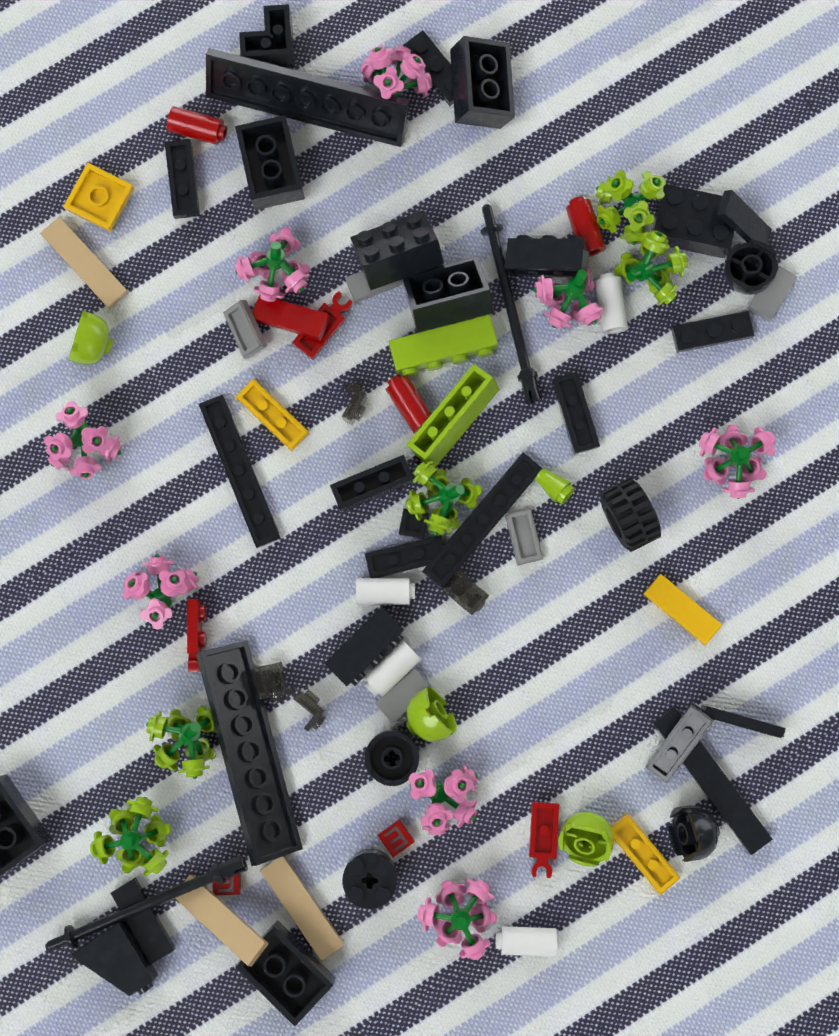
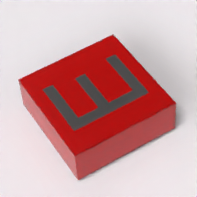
M400 819L377 835L392 857H395L415 842Z
M241 873L228 878L226 883L221 885L212 882L213 893L216 896L240 895Z

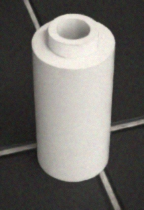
M615 273L602 274L600 279L595 281L599 308L602 307L604 314L601 316L602 333L615 334L628 330L621 277L615 276Z
M409 578L356 579V605H409L410 599H415V583H410Z
M402 641L365 677L368 681L365 686L375 697L378 694L383 697L422 659Z
M501 926V932H496L495 947L496 949H501V955L556 957L557 929Z

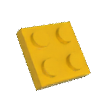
M87 163L63 207L66 211L111 233L135 188L132 184Z

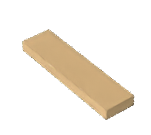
M60 217L40 233L109 309L129 293Z
M285 856L273 860L260 870L321 962L344 946V942Z
M190 874L184 882L195 878V876ZM206 886L175 898L247 966L252 967L269 944Z

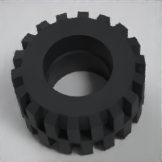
M628 478L600 493L604 514L614 534L627 550L633 552L661 537V526L657 514L648 496L636 481Z

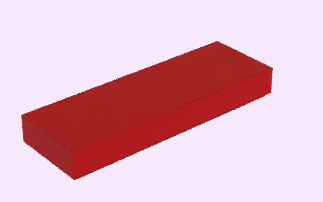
M259 295L252 311L256 322L322 340L331 318L329 314L278 299L274 302L264 301L260 298L261 295Z

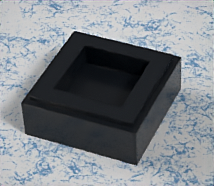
M403 508L399 535L425 539L427 524L424 523V519L428 520L429 513L422 514V520L418 521L415 514L412 515L408 509Z

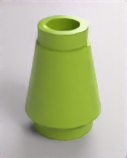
M545 468L535 477V481L538 482L554 503L559 502L563 505L575 490L571 486L570 481Z

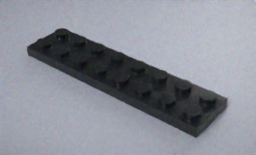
M211 48L206 53V97L278 116L286 115V118L398 147H401L403 144L409 99L391 95L390 99H384L381 97V92Z
M248 641L196 653L251 866H257L302 850L303 847Z

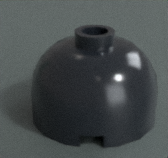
M757 240L736 244L728 252L724 263L725 278L729 286L736 292L745 295L758 294L766 290L774 281L779 268L774 250L766 243Z
M689 805L674 808L670 814V818H674V827L668 826V832L675 854L677 856L682 855L684 857L682 861L684 862L707 858L715 850L720 835V829L715 819L707 810L698 806Z

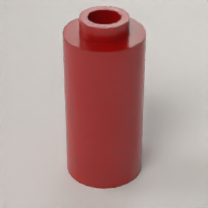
M173 106L167 119L168 132L218 145L220 141L225 140L227 135V126L224 125L223 119Z
M583 196L571 199L566 207V211L574 235L586 240L590 247L589 257L603 252L606 246L590 199H584Z
M398 374L387 382L389 386L385 390L415 434L432 413L408 376L402 377Z

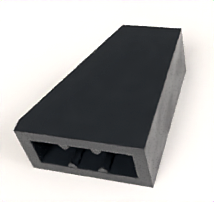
M126 920L112 926L72 953L74 959L128 996L137 991L139 995L145 993L154 986L152 981L158 976L153 965H150Z

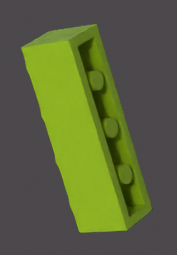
M490 314L388 341L396 375H407L408 377L417 375L419 370L428 368V371L441 369L443 364L453 362L454 365L465 363L469 357L476 355L479 358H485L493 355V351H496L498 347Z
M473 364L406 444L412 453L426 464L429 461H433L432 466L436 467L500 390L494 378Z

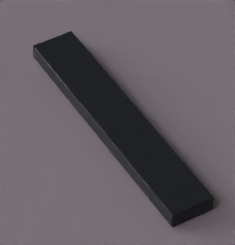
M222 394L200 403L199 407L256 548L258 549L280 540L281 536L224 395Z
M523 452L422 570V573L442 589L543 468Z
M672 707L652 723L665 740L682 716L675 707ZM699 740L682 764L747 852L753 855L773 839Z

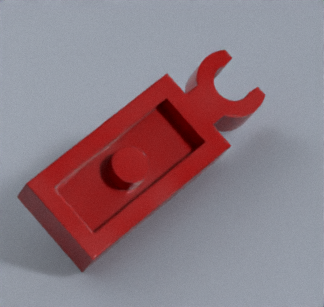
M340 291L333 296V304L331 306L323 303L318 311L327 313L331 317L322 340L298 334L292 342L297 349L312 360L316 358L344 323L345 318L341 316V313L348 312L352 308L353 303L350 299L345 305L338 303L342 297Z
M187 599L188 672H201L196 653L202 652V648H206L207 643L206 632H202V621H206V606L202 605V600Z
M532 801L528 856L536 858V861L531 866L533 877H536V871L539 867L546 868L547 878L552 876V868L548 863V859H556L559 803Z

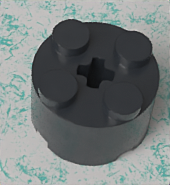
M389 729L378 733L370 741L365 751V766L368 773L377 782L386 786L404 784L409 780L410 774L416 772L419 765V749L416 742L409 734L401 730ZM390 750H394L396 755H400V758L396 759L395 764H391L390 760H385V756L389 755Z
M374 848L363 849L352 856L345 867L342 877L344 892L348 900L358 907L365 909L381 907L388 903L395 893L398 871L393 860L382 850ZM369 872L373 873L374 878H378L374 880L373 884H368V880L363 879L367 877Z

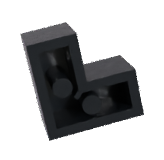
M289 4L263 6L265 30L239 32L240 55L285 68L295 67L293 25Z

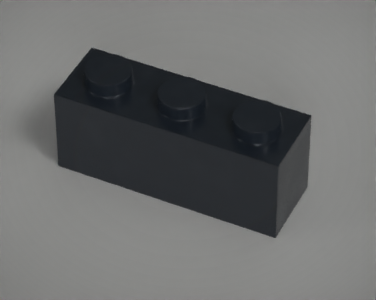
M518 235L516 238H508L504 268L510 276L541 277V275H544V277L571 278L575 277L580 269L587 272L590 247L585 239L576 235L568 236L567 239L557 238L552 235H544L542 238Z
M401 455L333 483L330 487L341 513H344L414 484V478L405 456Z
M381 607L324 664L346 687L351 683L356 686L366 676L363 671L370 664L375 667L385 657L382 652L389 645L394 648L403 640L404 637L401 633L404 629Z

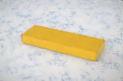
M252 379L235 396L291 452L310 434L255 379Z
M659 574L643 593L647 599L704 646L707 645L722 626L720 622L662 574Z
M628 813L611 826L614 840L659 895L663 894L681 878Z

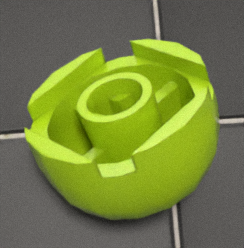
M82 311L68 361L90 365L100 361L104 353H110L114 339L109 338V327L101 317Z
M424 688L412 697L407 705L408 721L406 725L412 735H418L421 739L429 742H439L457 731V724L453 713L447 714L443 705L448 704L434 688Z
M582 811L573 814L565 821L558 838V844L562 852L564 849L569 854L568 859L582 866L595 867L599 865V862L604 860L607 862L614 846V834L608 821L601 815Z

